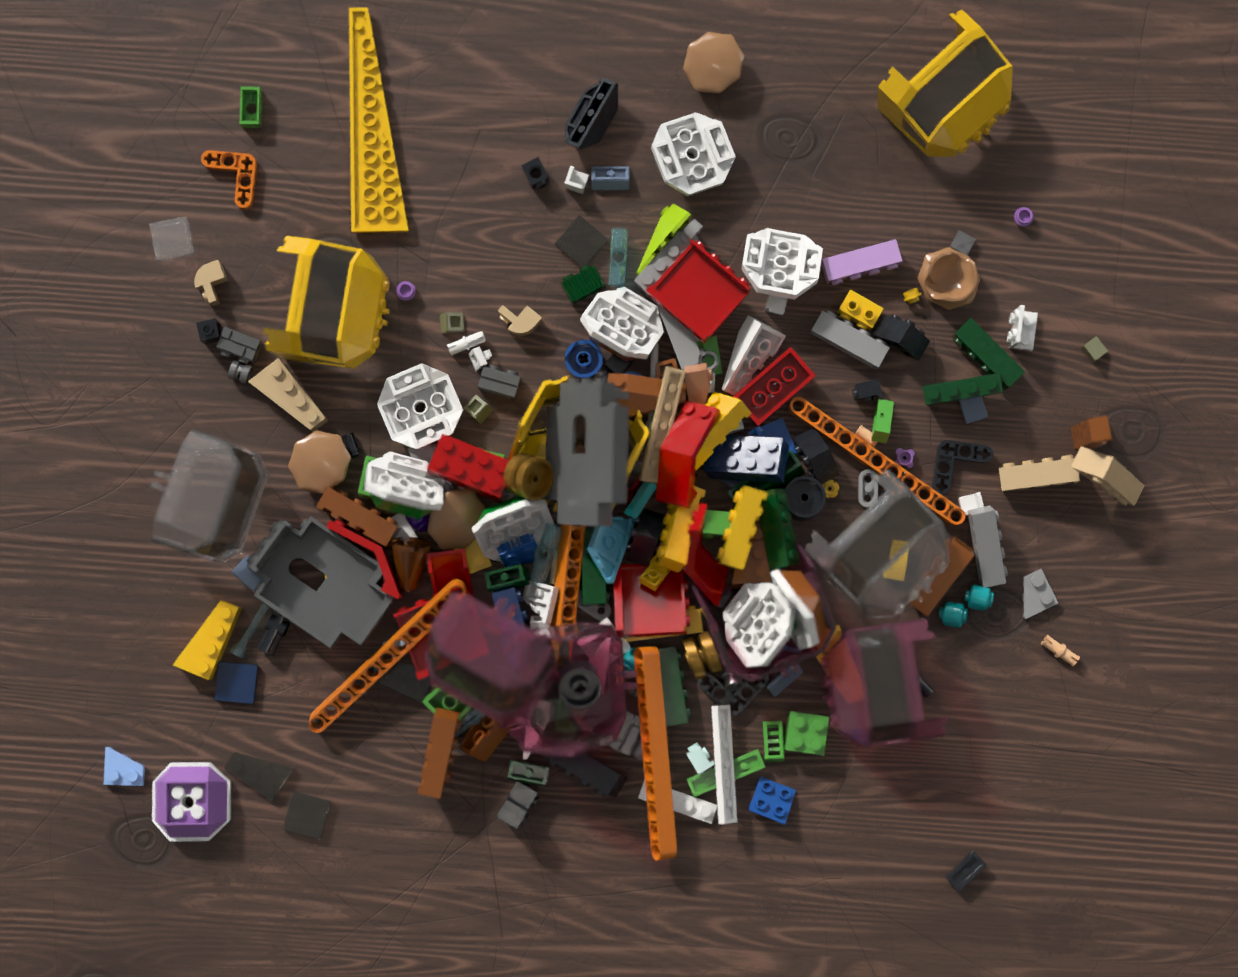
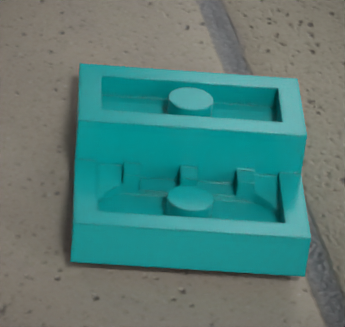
M644 481L624 514L636 520L657 486L651 482Z

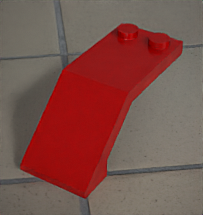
M690 401L685 402L660 447L657 501L686 509L690 508L697 495V491L694 489L696 457L721 413L718 408Z
M700 503L698 510L693 511L691 519L693 524H689L687 535H690L685 572L709 600L719 607L729 567L719 565L701 544L707 505Z
M337 519L335 522L329 520L327 528L375 553L385 579L381 591L402 600L403 594L398 587V581L386 548L347 529L349 525Z
M466 549L427 554L428 569L434 594L439 593L452 580L458 579L463 581L465 586L468 587L475 605Z

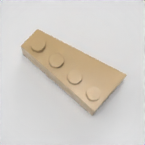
M279 358L248 381L312 432L328 421Z
M1080 447L1071 465V468L1106 491L1109 496L1116 498V502L1124 506L1127 503L1135 506L1145 486L1114 457L1084 447Z
M1073 455L1061 456V460L1056 461L1053 460V457L1044 458L1040 463H1034V460L1022 461V465L1017 466L1014 463H1005L1002 468H999L1003 492L1029 489L1030 487L1039 488L1049 485H1065L1069 482L1081 483L1080 473L1071 468L1075 459Z

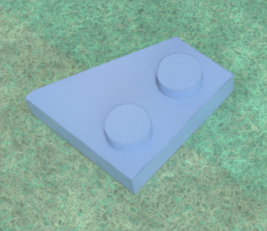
M105 747L104 785L144 786L145 766L113 750L111 747Z

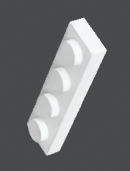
M644 779L638 798L647 801ZM672 789L673 811L712 824L718 805Z

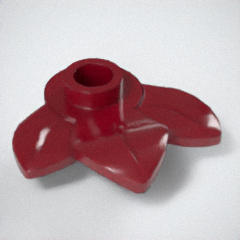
M639 476L631 488L627 487L626 503L621 504L631 503L635 493L643 484V481L639 480Z

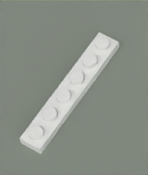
M730 705L712 706L719 824L737 822Z

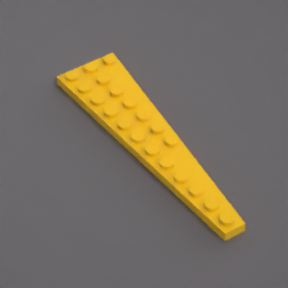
M368 7L349 8L351 232H409Z

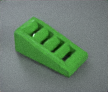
M782 721L763 722L765 762H784ZM767 728H779V731L767 732ZM768 736H779V739H768ZM768 744H779V747H768ZM769 752H780V755H769Z

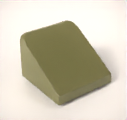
M445 312L440 314L441 333L464 332L463 312Z
M1097 336L1081 347L1092 363L1108 352Z
M477 395L463 408L480 424L493 411Z

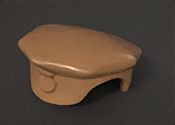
M707 32L689 44L683 70L696 91L722 93L740 78L745 56L733 35Z
M946 247L925 255L918 275V281L928 301L951 310L973 302L980 283V276L975 262L969 256Z
M314 431L294 444L288 467L299 489L324 494L327 487L332 489L344 481L351 456L340 435Z
M468 489L446 491L443 493L441 510H434L430 513L428 533L442 550L466 548L476 539L472 527L477 524L486 507L473 491Z

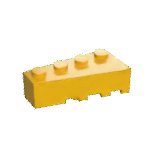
M713 392L705 405L716 407L721 413L696 457L695 470L714 453L713 449L717 445L722 444L726 440L725 436L732 429L735 431L740 426L739 422L744 417L748 418L752 414L740 399Z
M695 486L694 489L697 491V495L689 509L666 504L668 513H666L663 520L665 528L660 535L662 543L657 551V557H659L657 565L679 572L686 565L690 535H687L690 523L693 524L691 521L693 511L698 510L699 500L705 496L706 490Z
M746 486L741 488L740 491H736L733 502L736 503L735 508L730 510L728 521H730L729 529L725 528L722 540H725L724 546L719 548L717 558L720 559L719 564L739 570L744 569L751 547L749 541L753 539L757 529L755 521H758L763 510L760 503L762 499L766 500L768 493Z
M220 600L174 662L173 666L207 680H212L242 608Z

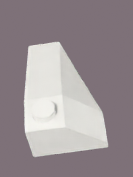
M748 315L738 332L722 390L735 395L752 380V375L756 370H761L765 366L763 363L769 356L773 357L777 353L786 335Z

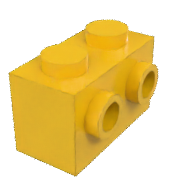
M850 289L837 312L842 319L852 320L857 323L856 326L858 328L870 331L884 308Z

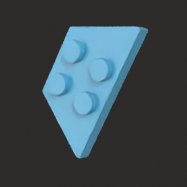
M612 517V526H596L587 550L607 584H612L615 581L636 521L632 518Z

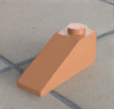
M707 363L684 366V371H686L684 378L689 401L705 405L710 389V380H713L712 370L707 368Z

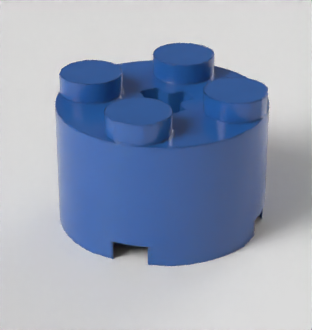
M590 340L576 341L566 350L565 366L568 373L575 379H593L603 366V355L596 343ZM586 356L588 363L584 362L581 364L580 357L585 358Z

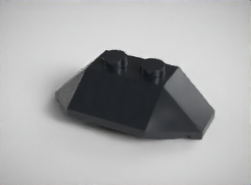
M601 78L598 83L592 85L582 94L565 124V143L581 150L600 142L618 111L617 82Z

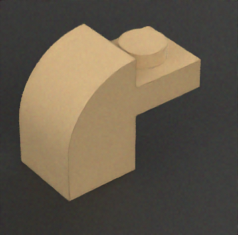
M219 260L207 263L195 275V288L199 291L205 290L202 291L204 300L212 306L220 304L214 286L228 281L222 263Z
M503 305L498 310L500 314L499 319L507 325L511 323L508 332L517 336L530 334L542 322V317L529 306H526L518 317Z

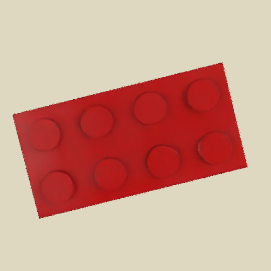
M790 347L735 394L733 398L740 399L752 414L748 419L757 428L812 381L816 375Z
M442 434L427 471L432 476L500 502L506 489L504 472L510 460Z

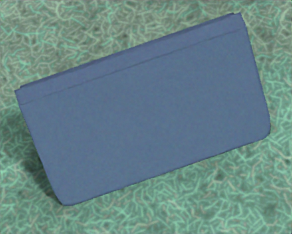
M592 167V190H629V167Z
M982 397L959 401L966 424L988 417Z
M247 555L231 573L255 593V587L259 582L263 583L264 579L246 567L248 564L247 559L249 558Z
M793 661L766 685V688L775 697L799 677L803 671L798 663Z

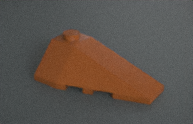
M608 374V383H615V387H621V391L629 392V400L615 399V402L620 403V407H628V419L637 415L638 411L646 414L656 409L663 379L632 374ZM686 383L682 385L678 404L686 402Z

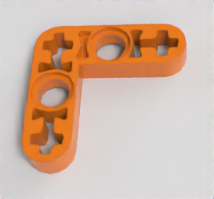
M205 151L201 156V162L206 168L237 172L235 203L240 209H249L253 205L257 171L256 159L252 155L245 153ZM210 155H212L213 159L219 160V156H221L220 166H218L219 163L217 161H211V164H209L206 159H209ZM227 157L234 158L232 166L224 165V160ZM247 159H250L252 162L248 167V171L252 172V174L246 173V166L243 163L247 162ZM244 177L251 179V184L247 187L241 185V180ZM240 189L243 191H250V193L246 192L245 197L249 201L245 202L244 205H242V203L239 201L240 199H243L244 193L240 191Z

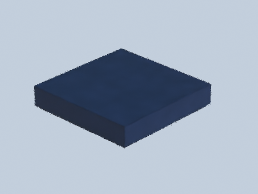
M219 661L215 700L254 704L259 665Z

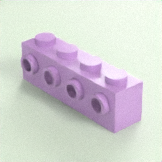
M895 239L824 258L821 261V266L826 283L838 285L843 283L844 279L856 280L862 278L861 275L869 273V276L880 273L881 269L887 268V271L894 270L901 264L902 258L897 240Z

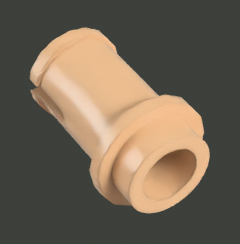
M861 425L855 435L874 447L877 442L871 441L872 432Z

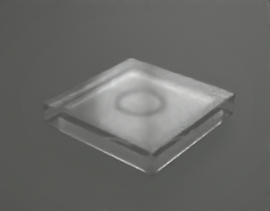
M187 216L149 224L157 262L195 254Z

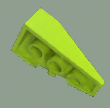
M672 204L670 207L666 206L660 213L662 216L637 270V276L684 226L688 225L691 217L689 212L675 204Z

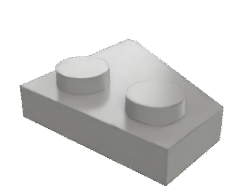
M1038 569L1023 577L1024 619L1058 604L1042 569Z

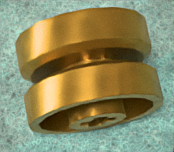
M518 454L506 466L504 483L507 490L513 495L529 500H540L549 493L553 485V467L550 462L543 458L534 457L529 454Z
M708 631L698 634L697 639L700 647H697L692 637L682 640L690 669L693 670L696 680L706 677L707 672L704 664H707L712 674L722 671Z

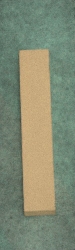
M667 366L665 368L639 476L641 481L657 484L660 447L674 423L686 373L684 370Z

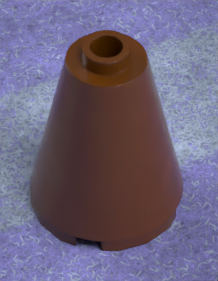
M398 537L392 540L398 587L404 592H413L414 589L418 588L427 561V554H429L431 549V543L428 544L429 541L425 539L409 537V540H403V537Z

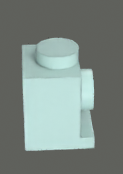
M695 743L687 748L689 752L686 754L698 774L715 765L713 760L708 761L710 755L705 747L701 749L699 744Z

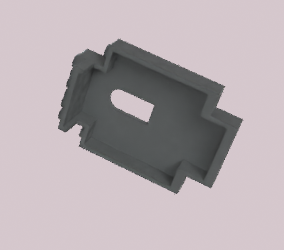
M596 378L595 382L594 379H582V382H580V379H568V383H560V402H555V406H547L546 460L553 467L554 480L549 493L545 496V500H558L557 524L612 526V503H626L628 407H620V403L615 402V399L629 400V392L621 391V387H615V383H607V379ZM579 415H583L586 420V454H575L576 420Z
M312 516L302 522L300 532L293 528L286 520L280 519L279 522H274L269 530L271 533L267 538L264 537L258 545L260 548L247 559L248 564L246 567L264 579L263 583L259 582L255 587L254 596L331 650L343 634L363 647L396 600L394 597L381 591V587L378 586L384 578L379 563ZM303 559L327 575L317 591L290 573L289 566L293 560Z

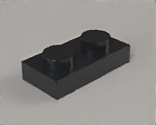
M972 850L945 878L960 892L987 864Z

